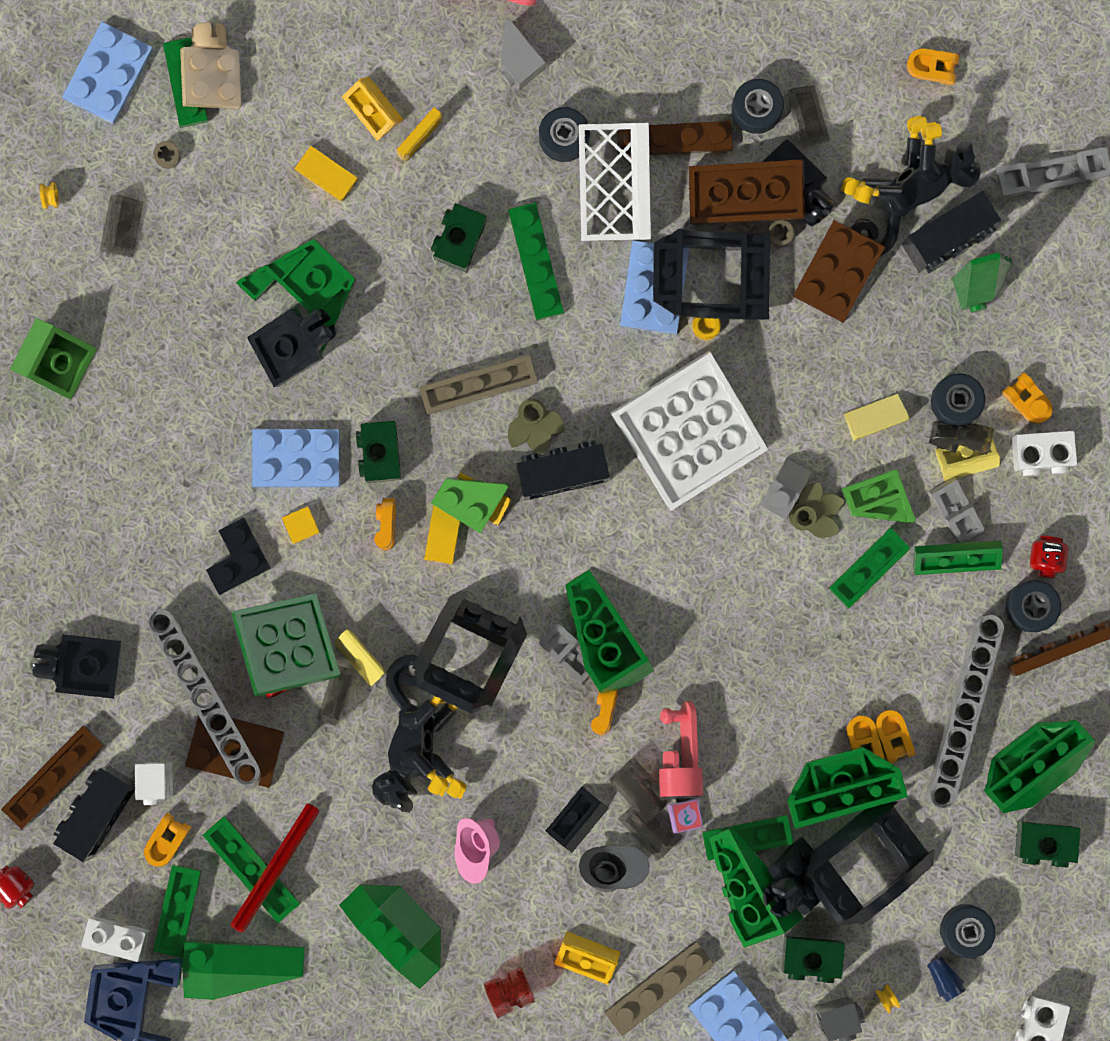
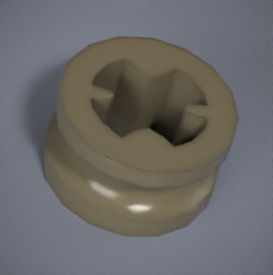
M169 141L157 144L153 152L156 163L165 169L175 167L181 158L177 146ZM165 148L175 153L174 156H171L172 160L169 162L159 157L160 154H163L162 150Z
M785 220L773 222L767 233H770V243L775 247L787 246L794 236L792 225ZM781 226V230L783 227L786 228L788 231L785 235L786 240L780 241V237L778 240L774 238L775 227Z

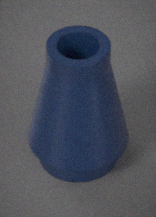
M942 956L927 965L939 997L943 996L946 1002L966 991L963 986L965 982L944 961Z

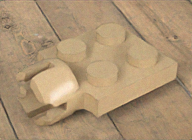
M211 22L196 24L192 28L191 47L180 49L183 106L240 108L239 50H233L228 47L226 28L223 24L215 23L213 28H211Z

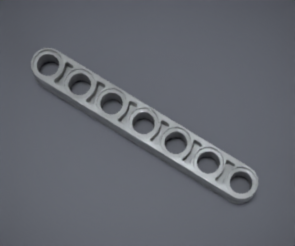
M165 609L155 610L148 618V625L160 649L236 783L243 789L255 788L261 781V772L258 764L173 615ZM160 619L170 621L169 627L164 631L155 629V624ZM173 644H182L184 650L180 655L173 656L169 654V649ZM189 668H195L198 670L197 677L191 681L185 680L183 678L184 672ZM200 694H211L213 696L212 701L205 706L199 705L197 698ZM216 718H224L227 721L225 728L220 731L213 730L211 723ZM230 743L240 744L241 750L237 755L229 756L225 753V749ZM248 767L256 771L254 778L250 781H243L239 778L240 772L244 768Z
M995 615L981 616L973 626L926 791L927 801L930 805L939 809L950 808L958 794L1004 632L1002 620ZM986 620L992 621L995 625V631L991 636L985 635L982 631V625ZM978 648H983L987 652V659L983 664L977 663L974 659V653ZM972 675L979 680V687L974 692L969 691L966 686L967 679ZM964 703L968 704L972 710L970 717L966 720L961 719L958 714L959 707ZM959 731L964 739L962 745L955 748L951 745L950 737L954 732ZM951 759L955 763L956 768L952 775L947 776L942 771V765L946 760ZM943 787L946 789L948 797L945 802L939 804L934 799V793L938 788Z

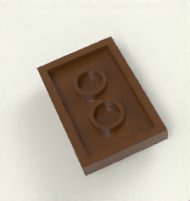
M834 219L793 297L844 323L885 245Z
M198 716L185 766L234 779ZM231 717L259 766L261 772L259 786L270 788L285 731ZM214 719L211 723V728L215 731L224 729L227 724L226 719ZM234 742L227 745L225 753L229 756H235L240 752L241 745ZM244 768L240 772L239 778L243 781H250L254 778L256 771L252 768Z

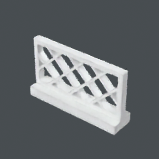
M649 123L579 124L581 241L651 239ZM619 129H631V142L623 150L610 139ZM585 130H597L605 138L594 151L585 143ZM602 130L613 131L607 136ZM607 141L620 152L609 165L596 154ZM630 147L631 158L625 153ZM585 148L591 153L586 160ZM622 155L631 163V172L624 179L611 168ZM593 156L606 167L595 180L586 173L585 164ZM608 170L620 181L610 194L597 183ZM630 176L632 177V187L626 183ZM586 177L592 182L587 188ZM623 184L632 192V200L624 208L611 197ZM594 185L607 196L595 209L586 201V193ZM609 199L621 210L610 223L597 212ZM631 205L632 216L626 211ZM586 206H588L593 211L588 217L586 213ZM596 214L607 226L600 234L587 235V222ZM625 214L632 220L633 234H620L612 225ZM610 228L616 234H605V232Z

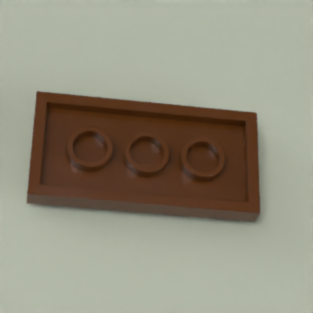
M787 160L689 166L690 224L805 219L804 161Z

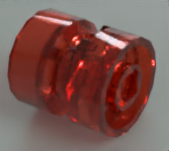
M522 967L507 972L505 979L495 977L483 983L497 1018L513 1012V1008L516 1005L519 1008H523L536 1002Z

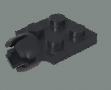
M786 139L762 162L804 161L805 219L803 220L808 225L815 226L822 221L819 219L821 214L826 217L833 208V200L822 190V185L827 181V177L799 149Z
M297 308L291 309L247 337L273 387L281 386L324 359L320 349L322 345L335 338L337 333L335 324L329 327L325 325V323L331 320L326 311L314 309L302 316Z
M62 634V640L59 645L40 644L36 646L33 658L49 659V665L32 663V674L36 678L54 681L56 685L55 692L114 699L122 641Z
M803 836L793 842L767 869L773 879L764 890L763 901L765 906H767L774 899L776 904L769 911L776 916H788L795 909H798L804 916L811 912L820 902L819 898L803 879L805 868L809 866L811 858L809 853L813 850Z

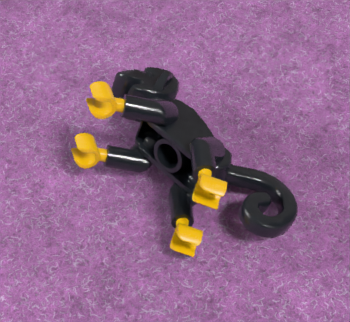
M921 115L911 117L907 121V128L911 134L907 138L905 162L908 167L893 181L878 178H864L863 181L847 177L844 179L841 187L842 192L854 196V199L866 204L870 203L872 195L875 196L876 200H881L883 208L889 212L886 233L880 242L885 245V248L880 256L888 253L894 247L899 234L901 216H905L912 208L941 196L951 183L969 188L974 186L980 178V164L975 162L976 156L973 152V146L967 141L959 143L956 152L948 149L943 164L935 161L936 145H933V139L942 136L941 125L936 122L927 123L926 118ZM918 132H921L925 144H921L922 138H919ZM860 218L850 225V228L860 233L866 230L867 236L873 240L879 237L877 226L868 219Z
M405 655L396 659L387 671L386 688L392 700L401 710L399 711V723L388 751L390 770L375 778L372 784V794L381 804L389 805L391 808H397L406 813H410L413 809V802L408 795H417V790L410 782L412 778L422 776L425 780H432L427 790L443 796L446 791L453 798L461 799L467 788L465 782L454 777V772L443 759L433 753L434 732L440 731L456 714L455 710L458 707L445 703L446 701L436 696L432 700L427 699L421 706L413 705L400 688V673L406 667L413 666L417 655ZM409 673L404 674V683L417 687L416 676ZM445 703V705L437 713H435L438 710L437 705Z

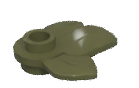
M537 399L525 400L519 406L518 417L509 424V443L514 448L527 442L534 452L539 455H545L551 445V434L565 432L564 423L558 413L546 410L541 401ZM530 408L538 411V415L534 419H530L527 416V411Z
M819 482L809 484L802 490L799 502L793 506L789 513V520L796 529L809 530L816 537L826 538L834 536L840 531L832 517L840 510L844 499L832 493L823 494L822 486ZM801 511H807L808 513L805 520H799L798 518Z

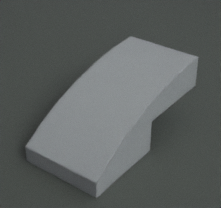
M953 477L929 491L958 543H964L985 531L974 507L969 504L956 478Z
M557 623L538 644L575 679L584 685L590 679V676L584 668L579 642L564 627Z

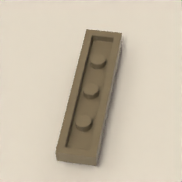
M526 355L423 385L419 389L428 416L534 385L538 381L531 357Z
M695 941L604 1013L621 1036H624L713 967L714 963L699 943Z

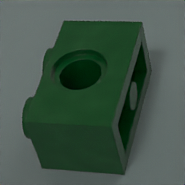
M457 203L454 204L452 210L447 209L441 223L445 226L441 236L436 235L431 247V251L435 252L433 255L434 260L466 273L487 223V215ZM454 231H462L466 234V238L462 243L455 244L450 240V235Z
M396 421L361 423V431H356L357 448L363 449V460H358L360 477H365L366 483L401 480ZM375 445H382L386 448V455L380 460H374L370 455L371 449Z
M1017 821L1015 856L1022 858L1023 864L1040 865V860L1051 861V866L1069 868V862L1078 863L1081 828ZM1046 837H1050L1054 843L1052 850L1048 853H1044L1041 850V842Z
M784 936L781 971L784 974H788V979L805 980V976H816L818 982L834 983L835 978L842 979L845 943L839 940ZM812 952L818 953L820 956L819 964L815 967H807L805 964L806 956Z

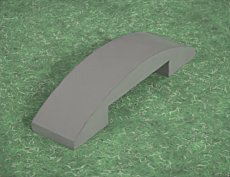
M1107 147L1081 151L1075 155L1029 164L1024 162L998 167L996 172L1001 195L1006 197L1042 192L1110 176V158Z

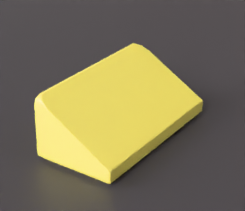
M898 394L844 414L854 441L910 419Z
M990 433L935 449L944 482L953 477L958 479L1000 466V455Z
M346 629L335 640L334 645L370 686L386 674V670L350 629Z

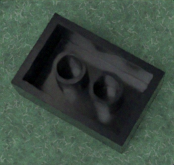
M981 191L908 235L901 245L918 273L927 270L929 274L941 267L948 260L947 256L951 255L954 259L966 252L972 246V241L975 240L979 244L991 237L997 231L995 226L1001 221V218L985 192Z
M595 440L579 443L576 450L567 451V447L552 449L549 456L539 458L538 453L522 456V462L516 463L524 501L602 484L610 480L603 445H596Z
M111 766L92 771L85 782V785L89 786L82 796L78 795L69 808V810L73 811L71 816L66 821L62 820L53 834L57 837L53 844L81 862L93 859L135 792V781Z

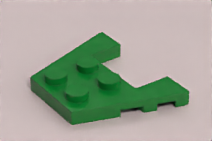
M312 239L276 261L239 279L236 284L254 301H257L277 281L307 311L311 312L314 309L326 311L331 317V320L325 323L329 327L332 324L336 326L357 279L316 239ZM328 342L322 345L320 349L321 354H323Z

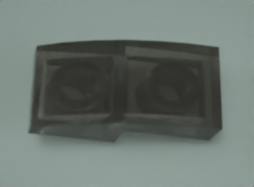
M934 421L928 443L956 453L959 445L987 455L991 447L994 428L972 422L958 426L947 424L943 421Z

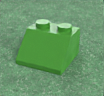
M36 318L10 370L71 400L97 349L54 325Z

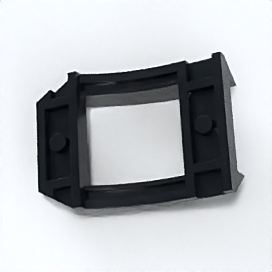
M677 229L654 243L653 302L675 316L707 319L769 320L770 233H721ZM683 248L741 251L740 304L682 302Z
M468 591L449 597L418 654L412 669L416 670L417 676L415 680L419 689L472 714L481 711V708L485 705L492 707L525 641L527 632L521 616L515 624L503 616L482 608L477 603L466 600L465 596ZM452 623L503 647L484 689L431 663Z
M898 801L862 810L839 831L809 853L811 858L809 866L805 868L803 879L839 926L866 923L905 892L933 866L934 849L927 851L894 808ZM872 827L904 872L862 906L829 862V859Z

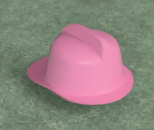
M463 818L458 823L455 860L459 873L467 882L479 883L486 877L490 858L499 849L500 840L495 830L494 820L475 821L470 818Z

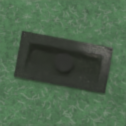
M815 85L788 89L787 96L802 148L830 140Z
M120 195L110 196L100 252L133 258L143 201Z
M338 665L340 676L329 680L317 717L319 720L331 725L339 724L355 673L354 669Z
M633 757L609 779L611 784L645 822L652 820L671 801L670 799L660 797V787Z
M641 795L618 818L657 860L664 857L683 837L680 833H673L671 823L644 795Z

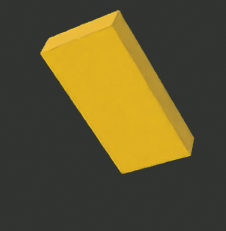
M433 107L396 149L397 155L404 161H408L443 121L442 113Z
M313 146L308 148L294 168L295 171L341 203L358 181L356 176Z
M434 505L424 560L453 565L460 521Z

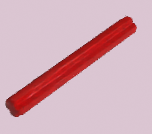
M309 803L305 805L231 922L233 929L240 933L246 930L318 816L320 810Z

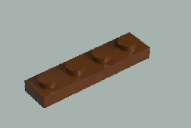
M731 121L649 125V155L732 151L733 149ZM619 129L617 131V145L623 150L631 142V129ZM631 147L625 152L628 156H631Z
M1110 619L1094 625L1095 631L1084 634L1083 630L1068 635V642L1058 645L1056 641L1040 647L1041 652L1031 656L1030 652H1025L1013 657L1015 663L1008 665L1011 675H1021L1109 640Z
M83 725L1 810L21 830L24 829L105 745Z

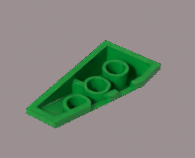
M1000 252L970 260L952 278L962 311L970 309L971 313L987 309V304L995 298L1013 265L1012 258H1008V256H1004Z
M588 570L567 583L565 587L576 627L584 668L600 694L630 687L654 672L649 659L591 571Z
M733 827L709 837L717 870L722 873L725 884L722 887L723 895L728 897L731 911L728 913L729 919L744 948L785 934L804 919L798 909H795L793 913L791 912L785 917L772 914L769 910L776 904L774 899L765 906L763 901L764 890L769 886L773 878L767 870L768 867Z
M188 939L184 944L182 969L184 998L215 1000L303 977L305 947Z

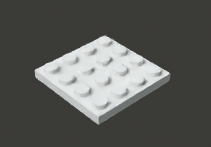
M709 351L610 412L670 511L768 450Z

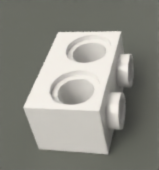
M1074 431L1023 434L1012 437L1015 472L1023 471V476L1040 475V470L1051 469L1052 474L1069 473V468L1077 466ZM1054 446H1060L1064 449L1065 457L1062 461L1054 458L1052 454ZM1026 448H1032L1036 452L1037 457L1034 463H1029L1025 460L1023 454Z
M143 762L135 764V800H143V805H161L166 803L167 798L173 797L172 762Z
M94 915L88 919L81 947L139 962L143 959L150 930Z
M1031 995L1030 1001L1026 1000L1024 1002L1021 1014L1025 1018L1023 1028L1017 1030L1014 1041H1031L1037 1035L1042 1036L1043 1041H1062L1070 1007L1064 1003ZM1043 1007H1049L1050 1017L1046 1021H1039L1037 1017L1038 1011Z

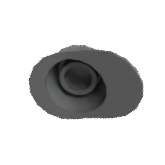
M632 846L593 847L582 855L579 862V871L583 880L596 890L605 893L613 892L617 889L636 887L645 880L650 867L648 858L643 851Z

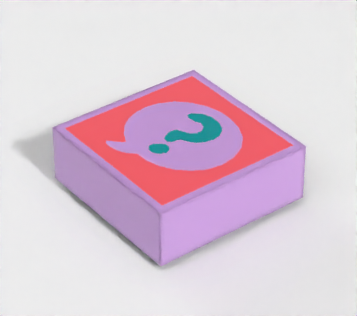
M698 799L668 805L673 833L703 828Z

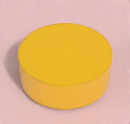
M694 318L692 322L694 335L704 341L714 339L721 329L720 319Z

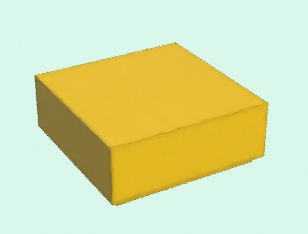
M309 506L282 517L293 544L320 533Z

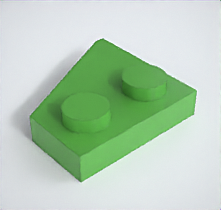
M897 469L841 489L851 516L904 523L916 521Z
M447 477L431 504L481 533L510 484L506 482L492 483L483 482V480H462L461 478Z

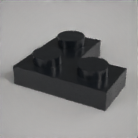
M244 517L218 530L231 557L206 569L219 595L271 569Z

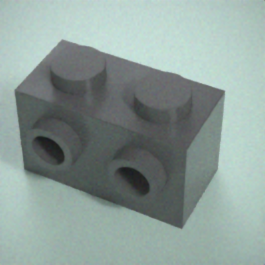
M848 996L814 1006L821 1032L827 1041L837 1039L839 1041H851L857 1038V1033L862 1032L860 1024L865 1023L860 1005L858 1006L857 1002H853Z

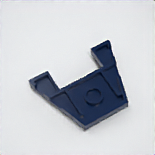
M184 959L95 965L91 971L84 1023L116 1041L118 1038L122 1041H171V1038L142 1031L149 982L177 988L181 980Z

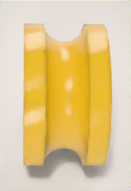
M51 182L49 186L40 183L39 192L43 209H48L50 205L58 208L59 197L56 183Z
M888 984L884 985L882 991L875 990L878 999L888 1014L891 1013L893 1007H901Z

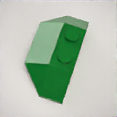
M1077 720L1037 723L991 759L984 792L1003 814L1031 808L1078 772L1094 746L1095 739Z
M861 746L806 762L787 799L794 828L797 829L904 799L908 795L901 769Z
M360 884L339 904L358 931L400 974L420 989L441 969V927L401 886Z

